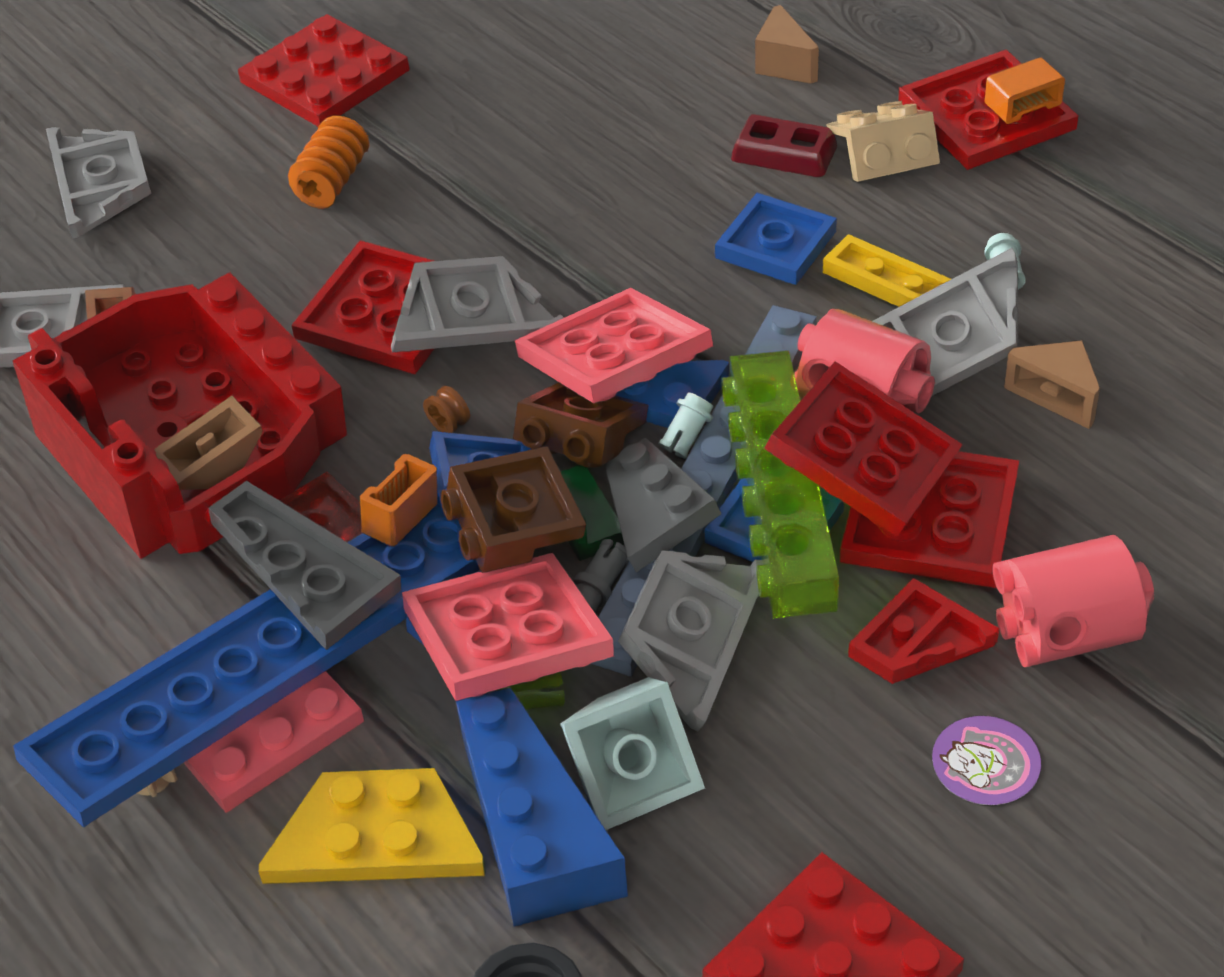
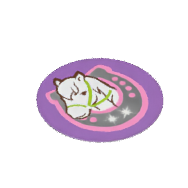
M974 716L956 721L941 732L933 747V767L942 784L956 796L976 804L1000 805L1023 797L1036 784L1041 771L1040 753L1032 738L1017 725L997 717Z

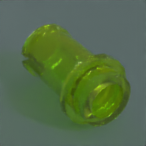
M561 672L540 677L535 681L522 682L495 690L511 688L525 710L565 705L564 690L540 691V689L555 688L563 685Z

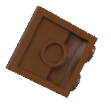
M558 382L517 403L513 439L522 442L531 449L548 446L551 454H564L576 464L584 467H601L620 454L623 450L627 433L646 423L648 405L616 395L607 401L592 403Z
M548 446L451 466L447 489L441 492V503L446 518L449 521L458 519L462 528L459 532V543L464 558L467 561L476 559L482 573L532 562L534 549L580 539L584 536L586 523Z

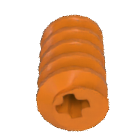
M345 116L328 117L320 123L318 130L312 135L311 140L298 155L296 162L292 164L288 173L289 185L302 202L318 209L329 208L334 204L336 196L341 193L343 186L349 181L350 175L355 172L357 165L363 159L364 153L368 152L370 143L364 128L355 120Z

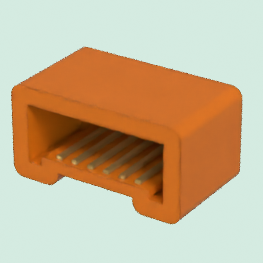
M1039 57L990 75L986 81L985 103L1002 120L1010 124L1020 120L1023 114L1039 108L1047 107L1051 109L1059 106L1063 100L1065 78L1047 61Z
M403 454L394 463L395 470L377 487H368L360 495L362 533L389 546L397 545L437 505V467L409 454Z

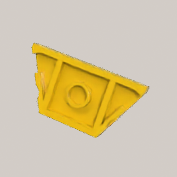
M435 768L322 772L259 863L258 872L262 884L485 876V865L482 853Z

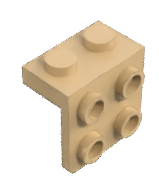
M895 101L877 105V113H862V110L842 112L837 114L838 121L826 124L835 135L846 137L854 181L859 182L940 164L933 112L917 109V104L903 105L902 101Z

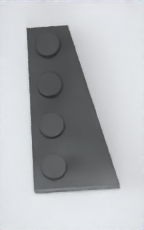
M245 481L209 507L211 524L326 650L401 591L400 574L248 481Z

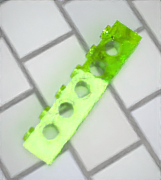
M789 350L730 356V377L722 378V395L724 406H733L734 412L728 413L731 443L740 442L741 448L735 449L738 479H747L748 486H742L745 518L754 517L755 525H749L752 557L761 556L763 565L756 566L760 598L769 597L773 618L837 612L839 574L819 485L794 468L785 465L779 458L764 449L772 433L800 402Z

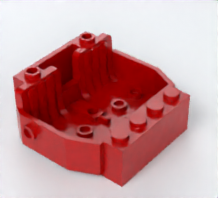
M231 272L200 289H197L193 284L134 294L81 324L62 332L55 338H51L43 328H40L28 335L31 351L12 360L36 436L140 559H143L167 543H170L179 554L199 552L223 538L210 522V506L245 481L282 502L294 492L319 457L320 451L347 436L341 385ZM230 396H233L261 425L263 430L244 468L209 489L180 490L177 481L170 473L167 463L163 459L157 458L154 449Z

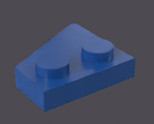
M705 360L675 364L657 373L649 381L638 382L617 392L616 396L647 404L646 421L669 428L680 408L676 404L678 399H684L688 392L712 403L729 377V362L725 360Z

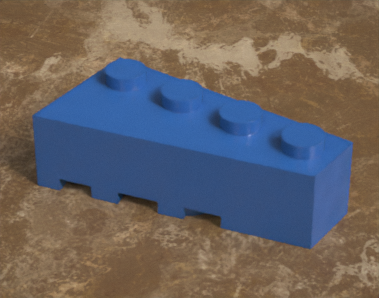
M506 688L486 693L482 696L456 701L463 743L513 926L628 897L624 856L513 690Z

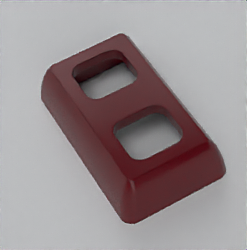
M751 114L734 145L731 160L747 165L813 177H823L837 149V140L833 131L828 127ZM752 132L766 135H772L774 137L772 139L767 140L751 137L750 135ZM794 139L816 144L812 147H805L792 144V140Z

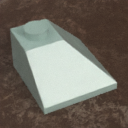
M650 677L598 697L560 723L590 807L605 830L705 789L669 685L665 681Z

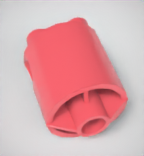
M830 309L819 320L817 325L808 323L803 328L797 345L798 350L802 352L799 367L790 383L791 394L803 399L834 361H836L912 412L919 414L928 405L934 390L935 380L930 373V346L925 341L840 309Z
M1116 535L1088 540L993 564L994 581L998 591L1002 594L1004 607L997 608L996 610L997 624L1005 640L1015 639L1017 654L1023 667L1063 659L1143 638L1146 631L1147 615L1154 600L1152 578L1146 565L1141 561L1135 563L1124 542Z

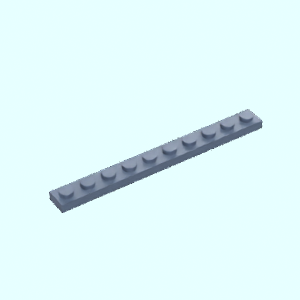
M772 305L712 412V421L706 423L681 470L715 499L719 509L730 493L801 359L802 352L798 350L797 345L803 328L808 323L816 325L817 316ZM707 525L669 551L683 552L695 557L705 540L704 529ZM655 560L638 572H635L629 561L598 616L613 638L614 657L591 664L632 677L637 664L620 645L618 640Z

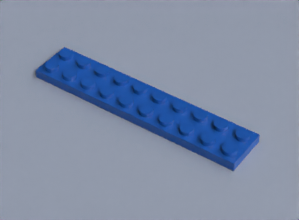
M437 488V505L397 545L389 546L364 533L347 542L400 574L401 591L328 650L316 640L270 589L13 745L17 762L82 827L87 826L405 620L407 614L404 611L402 592L479 571L480 567L476 559L467 561L462 554L459 543V532L462 528L458 519L449 521L446 518Z

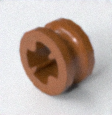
M449 386L441 387L437 390L436 396H429L423 402L427 418L440 432L454 433L457 430V424L464 425L470 420L471 415L467 403L456 390Z

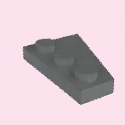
M646 437L638 443L627 446L617 457L605 464L627 556L635 572L656 560L661 551H669L721 515L715 499Z

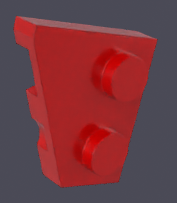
M913 578L849 642L848 657L891 684L993 647L998 642L1000 628Z

